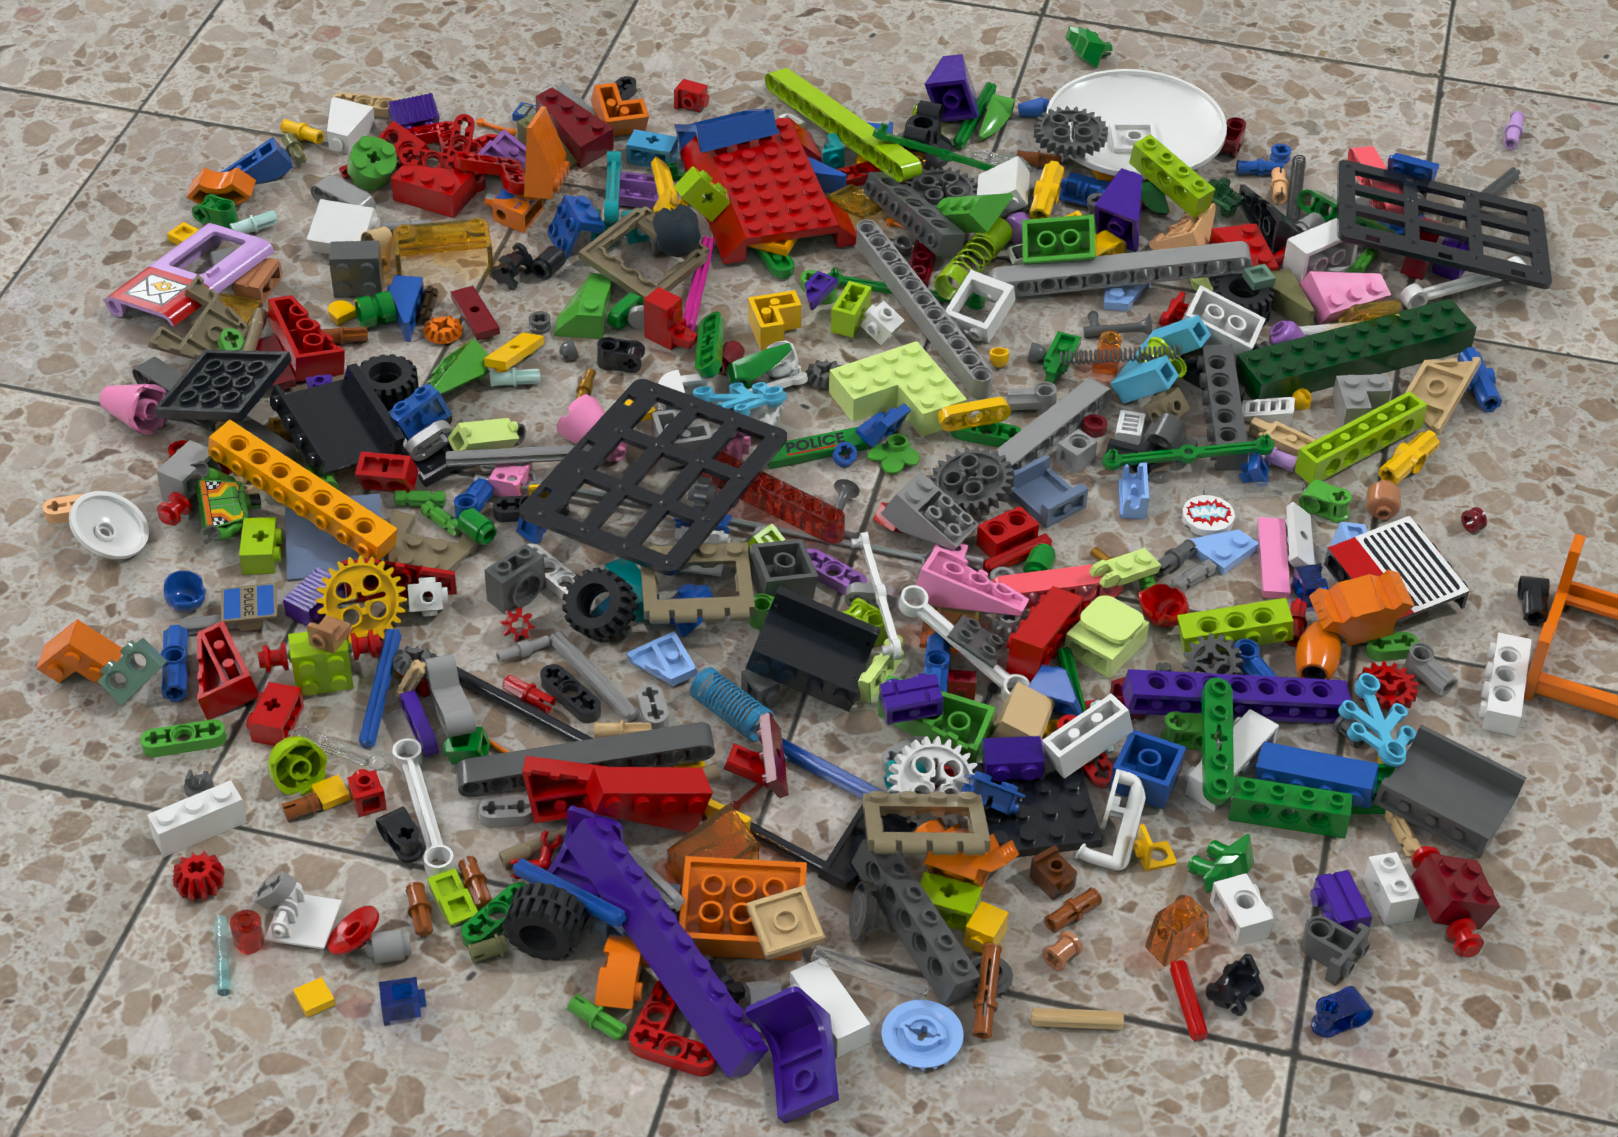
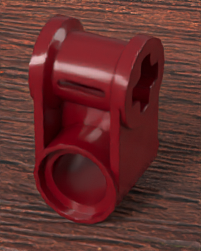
M1232 117L1226 122V139L1220 151L1232 154V157L1236 158L1244 143L1246 121L1242 118Z

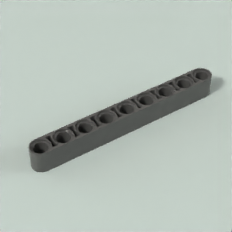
M152 357L132 370L137 384H155L164 388L167 393L183 376L182 373L157 357ZM248 415L243 421L235 422L291 460L297 461L298 455L291 443ZM192 420L212 434L216 431L217 421Z
M697 722L461 760L456 765L458 792L464 797H477L526 789L522 774L525 756L606 767H667L710 759L715 754L712 730L709 724Z

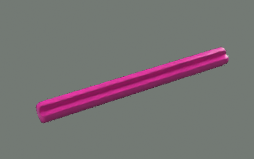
M704 236L701 239V244L709 248L710 253L707 262L693 273L683 318L686 319V327L692 331L695 329L714 248L713 237L708 238Z

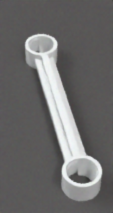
M1514 256L1508 259V261H1513L1527 265L1518 256ZM1475 274L1423 289L1418 284H1411L1401 292L1400 301L1407 309H1412L1425 305L1428 300L1498 282L1502 279Z
M910 585L903 589L898 602L900 611L908 617L919 616L1001 688L1000 696L1003 701L1010 694L1008 689L1014 687L1017 681L1027 687L1030 685L1026 677L1019 674L1010 675L998 664L991 668L947 638L954 626L928 604V594L922 587ZM905 600H920L922 602V605L912 606L908 604Z
M411 738L399 740L392 749L394 764L405 775L426 847L423 856L425 872L431 877L455 868L453 851L443 845L420 767L423 762L421 744ZM405 752L406 754L414 755L409 758L400 757V755ZM435 859L446 862L439 866L430 864Z

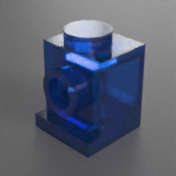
M1320 563L1295 567L1291 587L1296 597L1307 603V608L1313 607L1309 598L1318 588L1328 590L1327 580L1321 576L1322 566Z
M417 977L379 982L384 1026L390 1025V1021L421 1017L420 1008L427 1006L425 989H418Z

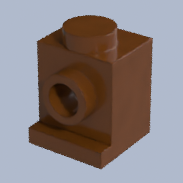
M1056 845L1034 856L1031 860L1030 878L1051 900L1062 894L1070 893L1076 885L1077 871L1058 853L1059 848Z

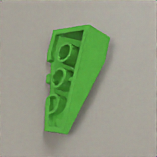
M590 273L558 315L554 336L603 338L614 282L602 274Z
M473 338L443 358L432 372V379H429L426 384H430L443 396L467 385L476 378L480 381L490 372L484 363V358L489 354Z

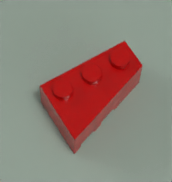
M402 165L391 177L394 201L451 218H455L477 193L475 172Z
M1257 224L1211 228L1209 244L1243 241L1249 246L1252 267L1265 264L1270 271H1278L1279 266Z
M224 621L197 632V660L199 662V672H197L199 693H197V700L206 719H213L258 698L259 693Z
M525 756L522 774L534 823L567 819V810L570 806L585 808L594 813L585 787L593 768L606 766Z

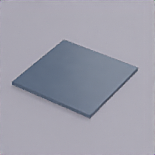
M380 494L348 496L382 518ZM285 505L287 581L305 580V577H308L309 573H312L316 567L327 572L331 568L337 572L339 570L338 561L342 563V560H348V557H351L353 560L359 558L360 555L347 545L341 544L335 537L318 529L315 524L304 517L298 516Z

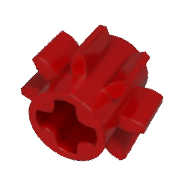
M520 607L516 608V613L506 610L507 617L505 621H499L506 629L502 632V635L508 636L512 633V641L514 642L518 641L519 636L529 639L527 632L529 629L535 628L529 622L532 614L527 613L523 616L522 608ZM513 622H522V627H517V629L512 627Z

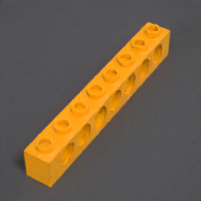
M232 420L227 421L209 436L208 455L213 460L222 463L236 475L242 476L257 489H261L271 495L277 502L283 503L298 516L306 518L315 524L318 529L332 535L341 544L347 545L359 555H362L363 558L367 559L372 556L375 559L381 560L396 546L398 531L396 527Z

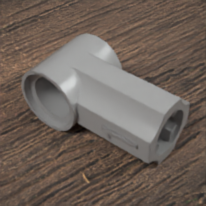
M1040 382L1034 388L1007 389V403L1011 411L1035 410V412L1042 415L1056 404L1057 388L1051 382Z
M1422 642L1414 643L1409 649L1404 667L1407 668L1406 674H1414V679H1421L1435 693L1442 697L1445 696L1456 686L1458 679L1434 658L1435 653L1431 646Z

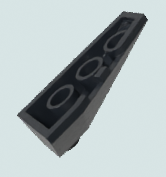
M1245 184L1240 185L1238 206L1250 224L1258 225L1272 254L1281 251V248L1286 247L1287 240L1300 234L1301 231L1276 207Z

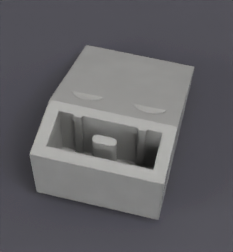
M921 472L894 496L881 513L901 532L953 550L980 525L970 514L959 507L950 496L946 495L931 479Z

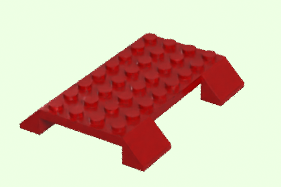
M777 118L775 120L780 134L707 152H700L696 134L679 151L686 173L692 166L699 172L705 170L713 178L711 182L714 184L719 182L728 191L725 195L731 203L713 222L704 216L723 264L746 261V246L831 234L837 248L856 245V230L848 213L825 197L808 160V157L822 163V157L811 133L791 118Z

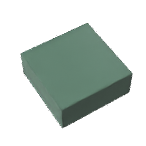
M1265 264L1243 269L1242 277L1252 290L1275 286L1276 277Z

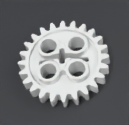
M928 736L922 740L921 744L914 740L911 743V748L907 745L904 746L901 750L902 754H897L894 757L897 764H892L889 767V770L894 775H890L887 778V782L894 784V786L888 790V793L900 794L903 791H920L923 794H930L934 791H941L946 794H959L963 785L970 782L969 779L964 778V775H974L975 773H972V770L977 766V763L968 764L967 760L971 754L967 753L963 756L959 754L962 746L959 745L952 749L950 739L944 745H941L939 736L933 740L932 744ZM933 759H936L937 762H938L936 769H935V762H934ZM915 763H922L926 768V773H920L916 769ZM944 766L951 767L955 776H948L944 771ZM917 814L915 816H908L907 822L910 823L912 820L917 819L918 828L929 820L941 817L947 828L948 824L953 826L958 823V820L964 822L968 816L948 814L946 816Z

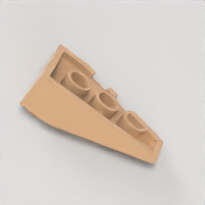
M1212 203L1208 210L1195 218L1186 213L1179 219L1180 222L1167 227L1168 233L1165 235L1163 233L1157 234L1149 243L1150 248L1161 250L1209 244L1216 211L1215 203Z

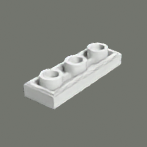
M1291 502L1286 506L1287 518L1285 519L1288 528L1287 543L1289 544L1290 554L1288 555V560L1294 568H1299L1303 572L1310 574L1315 570L1311 515L1296 503Z

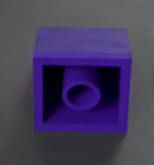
M963 54L943 56L925 82L930 101L943 104L942 122L978 118L979 111L976 92Z
M1121 168L1095 204L1096 235L1108 230L1126 242V249L1133 252L1139 250L1142 213V175Z

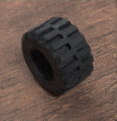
M1242 273L1222 275L1221 278L1215 281L1214 293L1265 318L1262 327L1266 325V322H1269L1274 298L1273 286L1252 290L1242 277Z
M395 354L373 356L369 360L361 362V366H359L388 412L393 409L396 403L404 401L419 388L417 368L413 365L412 361L406 360L403 356L397 357Z
M599 567L593 568L592 572L586 569L582 571L583 576L578 574L574 576L575 582L572 585L568 583L566 586L569 590L568 594H563L562 600L566 601V604L562 605V611L567 613L564 617L571 624L570 626L589 639L602 642V639L609 642L613 641L612 636L616 638L623 636L621 631H628L631 628L628 624L630 621L635 622L636 615L633 612L638 610V604L634 602L637 596L632 591L633 587L626 580L605 568L604 570ZM609 592L610 603L607 610L601 616L592 618L590 608L593 600L599 594Z
M542 882L528 883L524 887H519L517 892H515L502 924V929H504L503 933L509 939L510 944L516 946L517 950L522 953H526L534 958H540L541 960L548 961V959L557 961L560 958L566 959L575 952L587 920V911L584 909L583 903L578 901L574 894L568 893L562 887L559 888L553 884H544Z

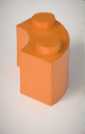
M204 167L192 180L186 198L201 204L206 195L214 194L218 197L234 201L235 206L251 197L256 180L238 167L223 173L214 172Z
M609 935L603 951L604 954H607V959L604 967H600L595 1005L633 1009L636 1002H641L643 983L640 982L644 966L649 964L630 937Z

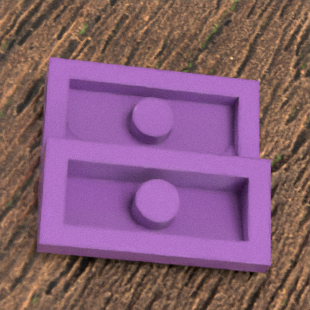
M505 129L477 153L515 159L521 163L525 173L526 146Z
M622 172L620 176L619 205L639 208L646 206L649 209H653L659 199L654 175Z

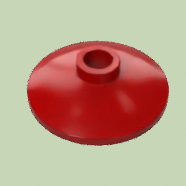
M363 906L348 914L332 931L328 940V950L334 955H343L356 948L365 946L366 940H370L371 934L379 921L378 910L373 906Z

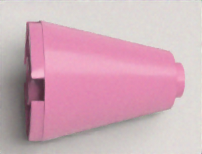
M110 385L105 387L100 394L99 401L101 407L140 434L152 435L156 433L154 430L158 427H163L168 419L157 418L153 410L164 398L165 393H167L164 388L158 385Z
M588 394L583 395L567 407L570 412L565 418L561 415L557 424V432L563 438L577 444L605 414V411L592 395L591 397ZM621 442L606 460L608 462L620 461L627 452V444Z

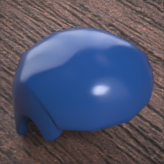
M179 570L170 573L164 581V599L168 606L178 612H191L201 607L206 594L202 577L191 571Z

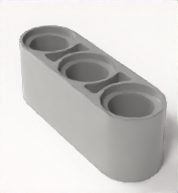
M327 175L310 188L311 195L318 203L320 199L376 208L375 201L369 193L333 175Z

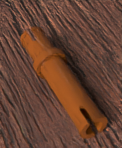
M994 943L982 945L983 952L979 973L981 977L978 984L977 998L973 1001L975 1018L972 1035L982 1039L992 1037L994 1012L998 1010V1002L995 1000L1002 947ZM991 965L989 985H987L988 971ZM987 996L986 1013H985V1016H983V1015H984V1008H985V997Z

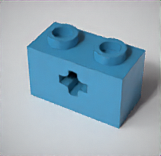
M634 129L626 144L627 163L651 168V162L657 157L667 163L669 167V163H675L678 157V137Z

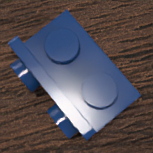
M430 384L417 388L411 396L404 401L396 403L393 409L389 411V414L407 441L434 422L445 420L452 415L440 392Z
M903 403L897 409L892 407L886 414L878 412L855 430V433L865 443L874 448L898 430L911 409Z

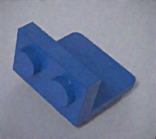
M1395 153L1394 155H1389L1387 169L1435 181L1439 164Z
M564 195L561 203L557 206L552 223L548 226V236L553 245L560 248L564 252L565 258L568 259L581 230L602 233L605 224L587 197Z

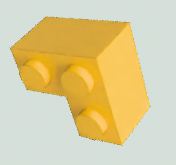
M795 290L748 297V322L760 351L766 350L773 343L784 341V330L801 328L802 305Z

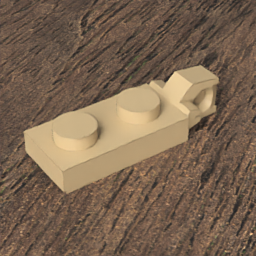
M1256 417L1250 422L1248 434L1256 439L1263 434L1264 437L1265 434H1269L1274 442V447L1276 446L1279 450L1295 457L1298 456L1300 448L1317 440L1280 422L1267 423Z

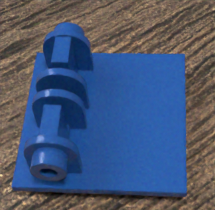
M1071 172L1066 180L1062 179L1059 200L1088 207V196L1094 193L1103 194L1111 182Z

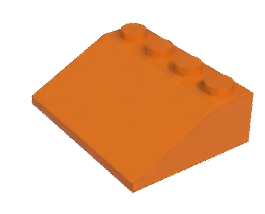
M541 106L527 126L524 197L553 199L556 192L559 193L563 181L566 180V175H569L570 161H566L565 149L546 107Z
M685 856L682 897L685 903L681 906L679 923L685 932L691 936L695 946L703 956L766 959L747 911L746 903L804 885L806 887L807 862ZM802 950L770 960L801 961Z

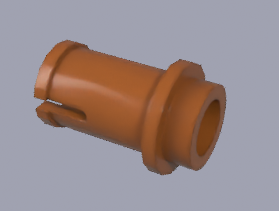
M308 792L305 797L282 803L287 821L312 812L315 815L317 814L316 811L321 810L316 793L310 795V792Z

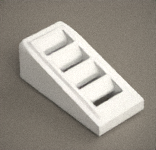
M1295 398L1243 400L1244 421L1251 422L1256 417L1267 423L1277 421L1291 427Z
M1120 410L1115 439L1139 445L1145 413Z

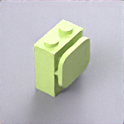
M1099 596L1081 613L1080 621L1066 634L1065 647H1069L1072 650L1075 660L1110 679L1146 643L1149 622L1144 620L1143 615L1139 611L1111 596Z

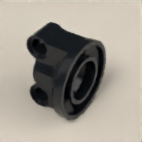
M920 100L916 114L907 120L904 132L896 136L932 147L946 149L953 153V145L950 139L941 133L943 104ZM900 145L920 160L922 169L927 171L930 170V167L936 170L948 163V161H944L935 155Z

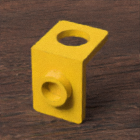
M1139 825L1137 840H1134L1133 846L1135 855L1140 859L1145 872L1175 866L1177 860L1169 842L1152 843L1145 825ZM1152 851H1163L1167 858L1163 861H1156L1151 858Z

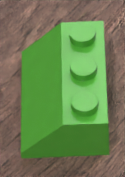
M1011 193L947 197L938 203L937 210L964 233H984L990 230L1014 196Z
M1094 214L1022 220L1023 265L1096 259L1097 235Z

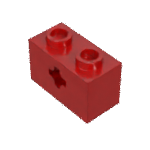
M268 682L264 692H260L258 695L257 706L254 712H251L247 718L246 727L250 730L252 742L275 746L281 740L290 737L304 708L301 687Z

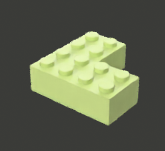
M917 341L831 369L829 373V394L852 422L873 416L878 412H885L892 407L898 408L904 403L911 409L906 419L918 434L924 437L943 430L937 419V415L942 408L967 403L965 396Z

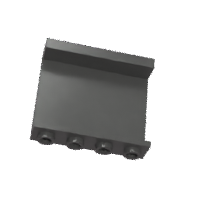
M1421 724L1412 745L1406 752L1405 762L1402 766L1396 767L1389 778H1384L1373 803L1480 859L1518 798L1527 777Z

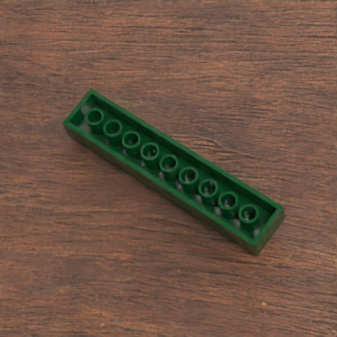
M1450 298L1237 354L1238 382L1244 386L1245 392L1251 400L1292 397L1293 393L1301 388L1307 389L1312 393L1334 387L1336 376L1383 374L1423 363L1424 360L1439 359L1461 353L1466 348L1472 347L1477 327Z

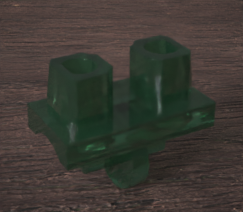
M1222 177L1219 181L1211 179L1208 183L1215 188L1211 204L1215 203L1216 206L1221 207L1220 215L1229 218L1235 214L1237 207L1244 203L1245 197L1230 188V179Z

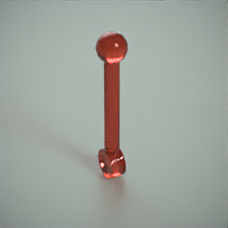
M758 783L740 799L732 801L729 804V808L739 811L740 805L764 785Z

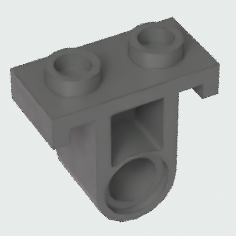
M1168 413L1161 414L1157 423L1152 422L1140 443L1145 441L1154 443L1159 448V451L1180 449L1181 446L1186 444L1198 447V441L1194 439L1191 441L1186 438L1183 422ZM1176 460V461H1175V462H1178V463H1180V464H1182V465L1187 466V463H1183V462L1180 461V460Z
M1314 916L1308 919L1305 924L1301 948L1306 955L1328 967L1325 980L1336 986L1343 976L1347 978L1351 974L1356 964L1355 960L1366 955L1371 945V942L1367 941L1371 928L1359 923L1355 933L1329 918Z

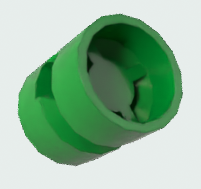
M390 291L375 293L374 298L368 295L355 298V310L361 327H375L379 321L382 324L397 321L396 308Z

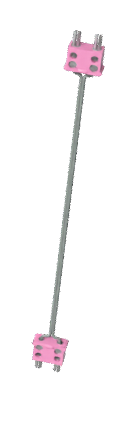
M532 463L483 465V468L493 470L490 477L477 474L474 476V481H477L478 478L486 479L494 488L493 495L500 497L522 496L524 490L529 489V485L541 484L543 480L536 479V474L532 470ZM580 488L576 492L577 494L604 498L608 494ZM625 499L624 502H623V503H628V504L643 506V505H640V504H638V503L632 502V501L627 500V499ZM731 518L729 522L730 524L751 528L768 525L737 518ZM775 526L781 534L851 547L850 540ZM938 544L934 546V549L937 546L968 560V563L981 566L984 564V556L968 554V545L960 544L955 550ZM870 545L873 552L919 560L922 562V566L926 562L924 558L933 552V550H928L925 554H917Z

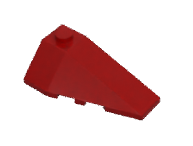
M370 558L364 559L365 563H368ZM358 559L353 560L354 563H358ZM375 559V565L377 566L382 560ZM342 560L344 566L348 565V560ZM383 560L385 562L383 570L386 571L391 567L394 568L391 577L400 576L401 580L396 585L397 587L406 588V590L399 593V597L409 598L408 584H419V578L435 577L436 582H442V587H447L448 595L457 594L455 571ZM369 576L364 581V587L368 591L375 590L379 585V580L376 576ZM345 583L346 594L349 597L352 593V588L348 583ZM429 591L424 594V597L433 596ZM380 592L368 597H365L362 595V593H359L357 600L349 601L348 603L366 602L368 600L378 599L384 597L386 593Z

